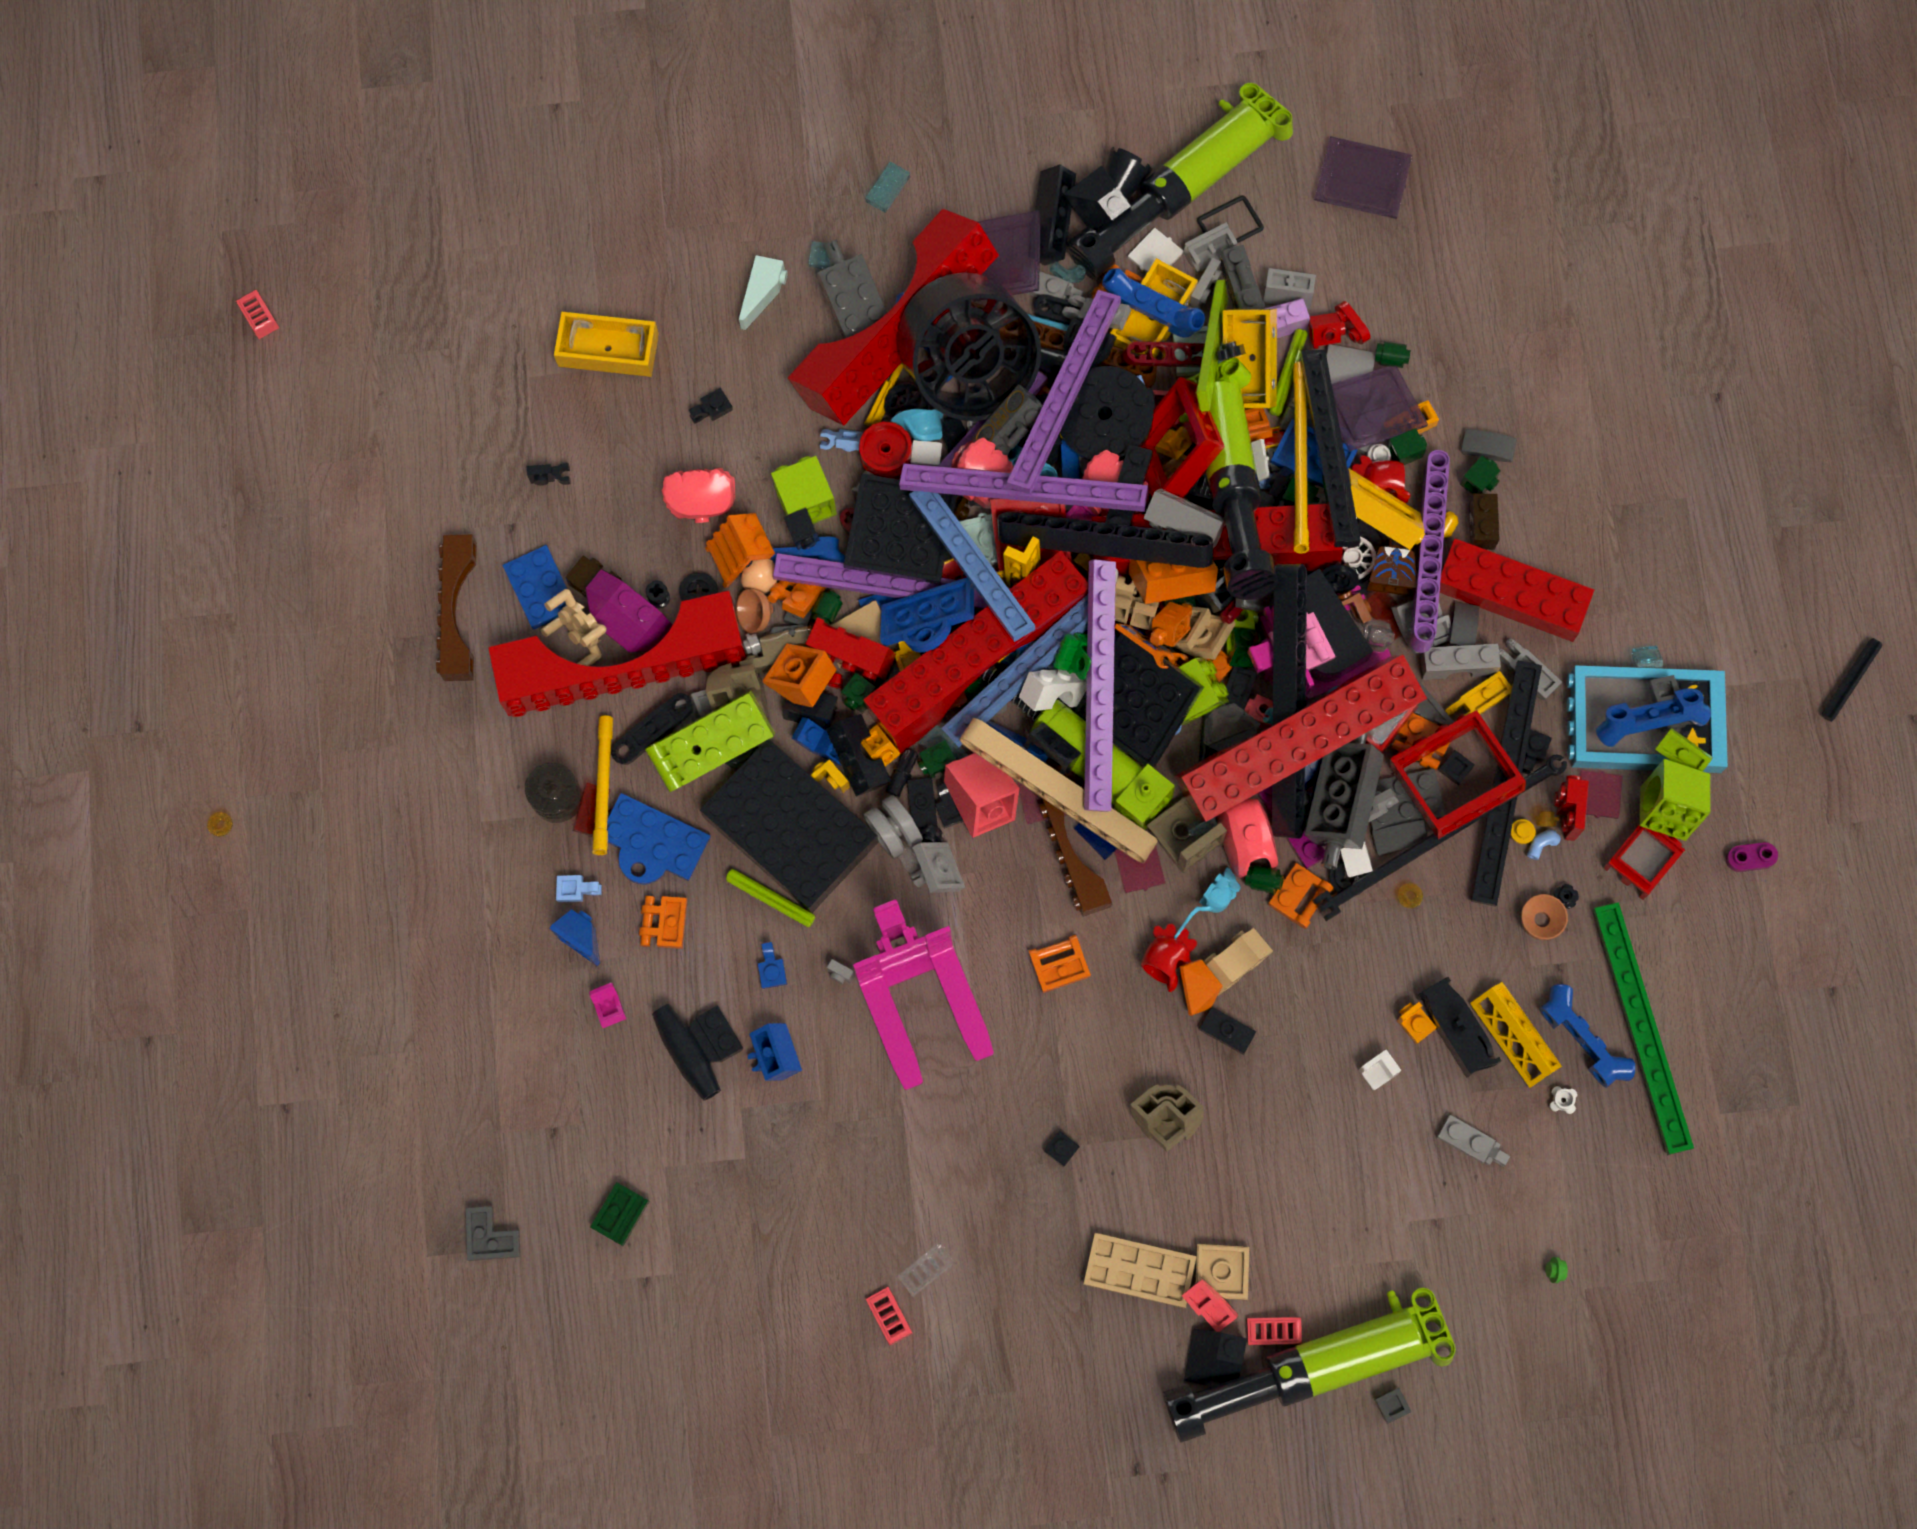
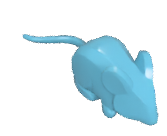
M1229 867L1225 869L1222 875L1218 874L1199 903L1202 906L1196 907L1188 915L1174 938L1179 936L1189 920L1198 911L1222 912L1230 904V901L1236 897V892H1239L1241 887Z

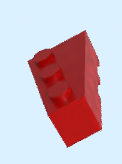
M817 617L806 642L808 647L825 651L832 663L841 664L840 668L850 673H854L857 670L862 672V676L869 680L876 681L878 678L885 681L895 659V652L889 647L863 636L859 637L845 632L846 629L842 627L837 629L829 626L824 622L825 620Z

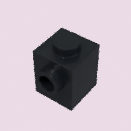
M807 508L784 517L792 540L798 550L801 548L809 549L815 546L816 542L820 541Z

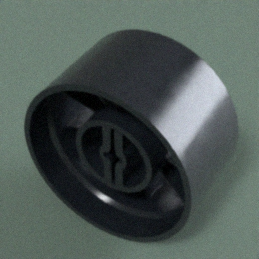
M955 273L940 277L916 293L906 306L900 319L897 346L903 367L929 404L949 417L965 421L989 419L1018 384L1029 391L1036 379L1041 362V343L1036 326L1011 294L1002 285L986 276L974 273ZM988 298L983 310L971 306V299ZM999 302H1003L1002 307L995 310ZM948 309V312L943 314L936 323L933 322L937 316ZM1017 319L1018 339H1001L999 329ZM919 347H929L932 358L918 364ZM1012 348L1010 353L1004 355V349ZM1000 366L1005 367L1004 371L997 378L987 383L986 380L991 378ZM933 369L932 373L929 376H923V374ZM950 375L961 381L960 393L940 391ZM969 383H976L975 386L968 388Z

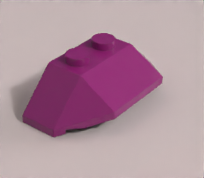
M602 569L585 588L589 613H591L598 624L606 627L605 634L629 653L650 651L665 637L672 627V624L662 612L626 583Z

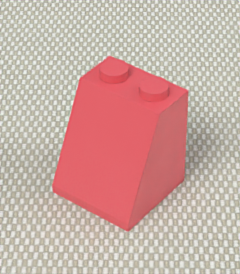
M972 753L959 760H954L945 766L944 783L972 838L1015 821L1020 788L1009 775L976 753Z

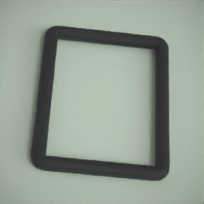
M1239 196L1197 219V223L1203 233H1206L1208 230L1202 220L1243 200L1259 228L1237 238V243L1261 232L1264 226L1245 196Z

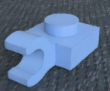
M823 429L820 436L827 437L830 441H821L820 448L828 450L836 445V448H842L848 452L859 450L860 438L863 432L840 429L839 432H834L829 429Z
M582 875L557 876L556 901L583 902V894L602 895V885H599V882H583L584 877Z

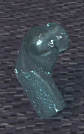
M1056 262L1050 268V272L1056 277L1070 283L1081 282L1086 274L1085 268L1081 265H1077L1074 269L1066 270L1061 264Z

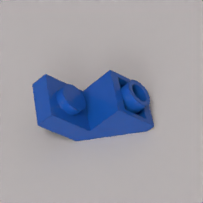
M802 717L791 739L808 751L827 760L830 759L831 762L842 766L827 731L809 718Z

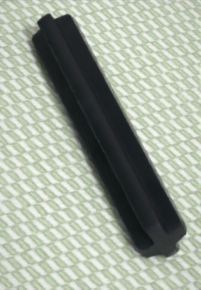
M1872 638L1867 643L1822 712L1823 718L1832 722L1837 717L1882 648L1880 641Z

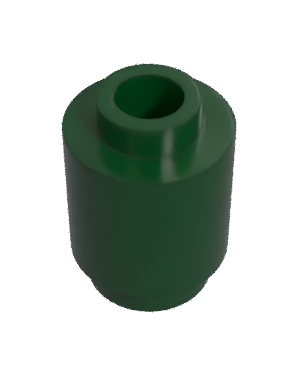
M1386 341L1384 343H1377L1374 362H1379L1383 366L1403 368L1404 364L1409 363L1411 350L1406 349L1407 344Z
M830 590L827 593L821 592L811 611L812 616L810 620L815 623L818 617L825 620L824 622L828 625H831L843 605L842 601H840L841 597Z
M1255 865V867L1249 866L1245 877V885L1250 886L1252 890L1275 894L1277 890H1281L1284 882V875H1280V869Z

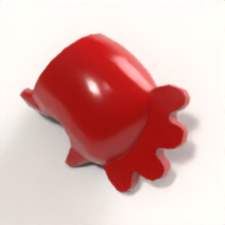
M1363 455L1360 457V465L1354 464L1351 470L1402 502L1408 503L1411 495L1405 490L1404 463L1394 460L1372 462L1369 457Z
M1168 924L1166 929H1162L1160 926L1154 927L1153 936L1155 939L1147 948L1141 962L1142 969L1153 979L1166 984L1168 992H1173L1178 985V977L1175 970L1182 965L1192 962L1190 952L1197 946L1195 939H1188L1189 931L1186 928L1182 930L1177 938H1174L1177 931L1173 924Z

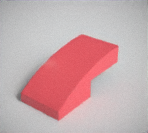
M1203 1279L1182 1294V1297L1198 1316L1202 1315L1216 1332H1220L1238 1317L1236 1311Z

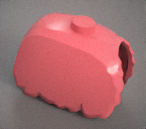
M980 438L975 442L971 440L959 447L958 451L954 453L951 468L1011 473L1014 466L1009 461L1007 455H1003L1000 450H995L996 445L993 442ZM963 495L969 501L974 500L983 508L991 509L990 498Z
M1105 450L1099 455H1095L1092 461L1087 463L1081 479L1117 483L1124 461H1119L1117 454ZM1149 489L1147 493L1146 506L1149 503ZM1089 507L1097 516L1100 514L1107 516L1109 508ZM1136 511V512H1135V514H1142V513H1143L1142 511Z
M716 468L712 471L708 469H696L686 472L678 471L664 477L661 490L664 496L663 501L677 519H695V523L710 522L709 517L723 515L732 508L735 501V478L722 468Z
M1246 799L1216 816L1217 825L1221 822L1227 830L1223 847L1228 857L1229 865L1237 877H1245L1250 863L1261 858H1267L1271 868H1277L1278 857L1273 832L1267 814L1259 799Z

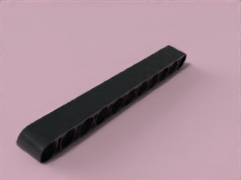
M1279 563L1275 567L1278 582L1274 589L1273 725L1306 707L1307 570L1304 564ZM1305 767L1272 785V832L1275 837L1300 839L1304 833Z

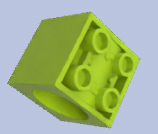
M817 456L803 457L796 464L780 466L775 472L771 473L774 488L785 516L807 508L815 524L837 515L833 494Z
M1194 658L1178 667L1204 686V689L1181 725H1187L1229 702L1226 697L1229 695V692L1224 683H1219L1215 676L1217 669L1211 660Z
M1663 759L1640 787V826L1686 841L1710 814L1709 773Z

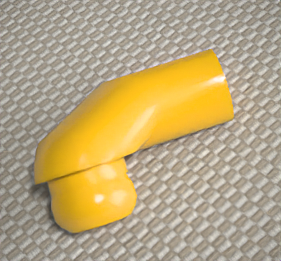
M1451 511L1446 512L1444 538L1450 537L1458 525V517Z

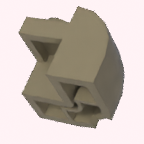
M731 663L719 667L709 675L706 682V694L713 711L751 690L767 718L766 693L762 678L758 676L755 664L732 668Z
M1157 1084L1130 1104L1131 1112L1137 1125L1150 1140L1153 1138L1166 1152L1183 1138L1187 1141L1199 1128L1204 1117L1203 1105L1180 1085L1159 1086Z

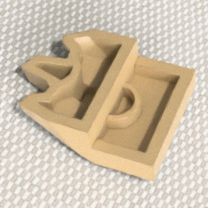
M1193 607L1190 617L1191 629L1174 647L1195 658L1215 660L1236 623L1235 621L1231 624L1223 623L1221 616L1211 615L1208 608Z

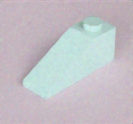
M755 256L739 316L741 329L746 330L778 295L781 285L786 284L788 271L785 270L783 261Z

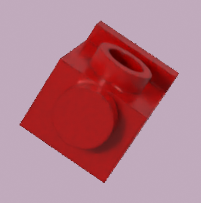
M1337 313L1310 316L1308 324L1309 339L1314 349H1319L1318 346L1341 343V336L1345 335L1344 321H1340Z

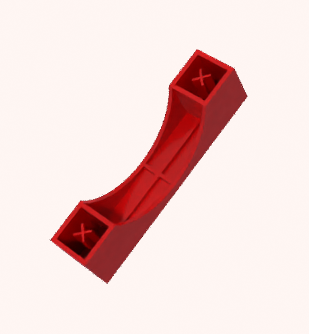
M942 209L912 241L917 253L916 269L910 285L896 305L865 330L839 341L818 344L789 375L788 380L809 409L845 426L902 363L897 346L898 327L906 306L916 293L930 282L946 275L955 273L982 275L999 256L979 222ZM948 309L937 316L933 322L936 323L943 314L948 312Z
M1327 504L1307 505L1309 550L1303 554L1294 551L1295 506L1259 507L1254 511L1261 550H1265L1272 555L1275 565L1279 563L1304 564L1307 571H1316L1317 569L1326 568L1328 563L1335 565L1338 561L1341 564L1343 547H1334ZM1145 514L1134 515L1131 526L1154 528L1149 525L1150 521L1144 519ZM1107 516L1092 517V521L1105 523ZM1226 524L1216 547L1213 548V560H1227L1231 556ZM1093 555V560L1116 562L1118 575L1121 574L1122 577H1126V581H1132L1128 573L1130 559Z
M1058 552L1009 589L1035 624L1034 631L1014 642L988 606L974 616V619L968 620L948 635L941 645L924 653L863 699L872 719L878 724L900 754H902L906 749H909L940 725L944 715L955 700L981 674L1011 652L1043 636L1088 594L1089 583L1063 552Z
M730 591L682 601L676 620L665 637L647 653L619 665L594 667L570 662L550 651L537 636L488 647L499 702L507 715H512V717L524 716L526 712L532 710L546 711L551 708L550 706L558 704L561 706L571 705L575 700L583 698L584 700H593L598 695L604 693L618 694L625 688H643L647 683L655 681L656 683H664L676 676L682 678L694 675V672L701 670L711 672L718 669V666L729 663L732 666H736L746 658Z
M1404 655L1389 656L1346 680L1342 685L1295 714L1235 745L1214 753L1178 773L1174 778L1197 820L1207 822L1421 703L1427 697Z

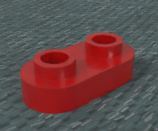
M1342 301L1335 306L1334 313H1337L1340 321H1344L1348 335L1354 343L1358 342L1362 345L1371 339L1368 328L1348 302Z

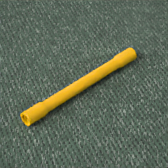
M606 715L600 716L598 719L599 745L595 829L593 831L592 853L595 855H606L608 849L607 821L613 718Z

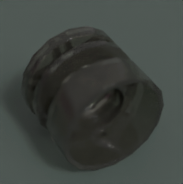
M559 763L542 764L529 774L525 782L526 798L541 819L550 823H562L570 820L579 812L583 802V792L574 774L566 766ZM555 786L557 790H552L551 794H549L547 790H551Z

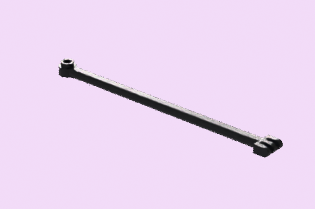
M1558 754L1552 755L1544 766L1524 777L1526 781L1525 791L1551 775H1561L1567 768V761H1563L1560 768L1554 767L1553 761H1561L1564 757ZM1520 794L1440 839H1437L1434 833L1334 895L1331 896L1327 890L1312 901L1314 904H1318L1324 900L1326 904L1319 907L1318 910L1322 913L1330 908L1331 912L1323 918L1325 921L1332 919L1341 913L1338 906Z

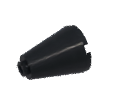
M1112 147L1108 153L1104 169L1126 200H1128L1139 188L1141 182L1150 175L1152 168L1148 163L1146 167L1140 164L1142 159L1122 148H1118L1116 152L1115 148Z

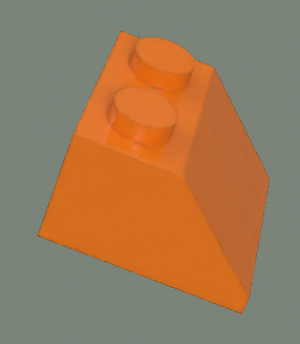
M786 644L763 679V683L794 704L813 707L837 669L823 650Z

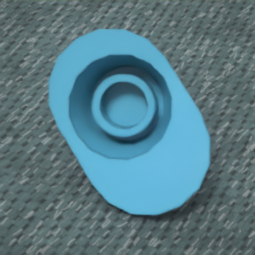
M910 409L896 414L890 422L902 426L910 433L914 440L929 442L942 438L940 419L944 414L936 409Z

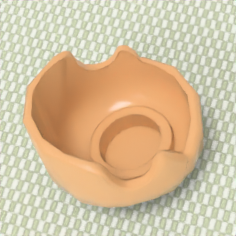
M770 559L753 560L752 564L749 567H745L741 574L740 580L745 590L758 589L764 594L770 592L772 586L777 583V580L773 579L775 563Z

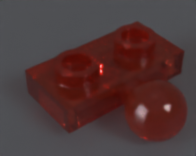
M586 783L572 831L593 837L597 785ZM610 808V809L608 810V817H609V815H610V813H611V811H612L613 808Z

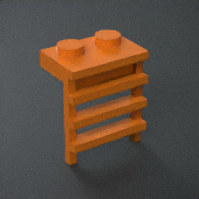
M756 513L728 515L726 518L727 522L719 526L720 531L714 532V538L706 542L707 546L705 549L711 553L724 580V588H728L750 561L771 559L775 554Z

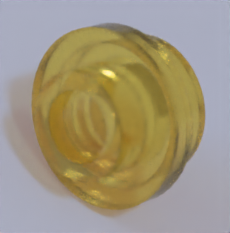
M1539 811V816H1534V820H1536V826L1557 827L1559 817H1554L1555 812Z
M224 812L214 813L207 822L209 832L217 837L227 835L233 827L231 817ZM224 821V826L218 829L217 824Z
M1407 883L1399 889L1398 901L1405 908H1416L1423 900V892L1416 884ZM1409 891L1413 892L1415 898L1408 899L1406 893Z

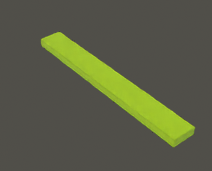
M1225 279L1217 280L1214 288L1196 391L1201 412L1210 411L1218 364L1216 352L1220 351L1223 335V310H1227L1228 305Z

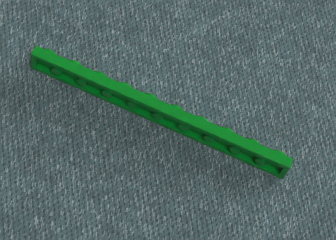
M1618 902L1594 908L1593 914L1667 1156L1692 1150L1694 1145L1620 904Z

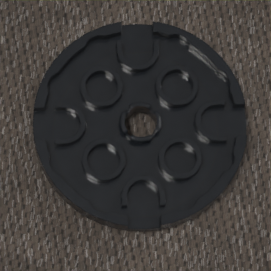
M1112 366L1089 369L1060 431L1064 442L1074 453L1089 461H1092L1095 455H1099L1105 450L1117 454L1119 461L1125 459L1128 445L1141 447L1152 430L1154 406L1150 393L1137 376L1125 369ZM1100 410H1111V417L1107 420H1101L1099 418Z

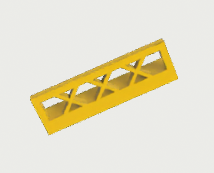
M1032 537L1024 553L1009 546L1006 548L1003 556L1007 588H1012L1041 566L1039 539Z
M1503 982L1490 988L1470 1003L1529 1088L1562 1067ZM1486 998H1489L1494 1005L1493 1014L1485 1012L1480 1004ZM1498 1020L1506 1022L1509 1027L1508 1035L1500 1033L1497 1028ZM1513 1041L1523 1046V1056L1516 1055L1512 1050ZM1528 1063L1535 1064L1542 1074L1533 1079L1527 1071Z

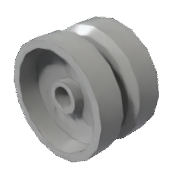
M890 795L882 801V809L886 817L879 809L874 807L865 812L863 817L869 828L878 835L879 843L892 859H896L904 853V845L899 837L911 847L921 842L923 838L908 811L894 795Z

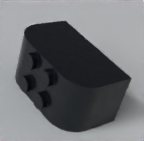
M1317 569L1307 576V613L1314 612L1336 656L1335 659L1309 670L1312 678L1318 681L1331 682L1367 662L1373 650L1321 570Z

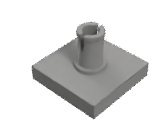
M948 842L919 843L913 846L921 867L920 870L911 874L912 879L918 877V879L913 881L917 887L927 883L930 893L959 892L966 888Z

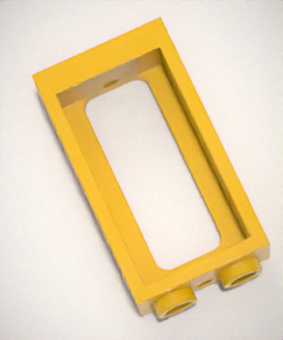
M1348 468L1356 517L1409 550L1415 544L1418 545L1425 535L1421 513Z

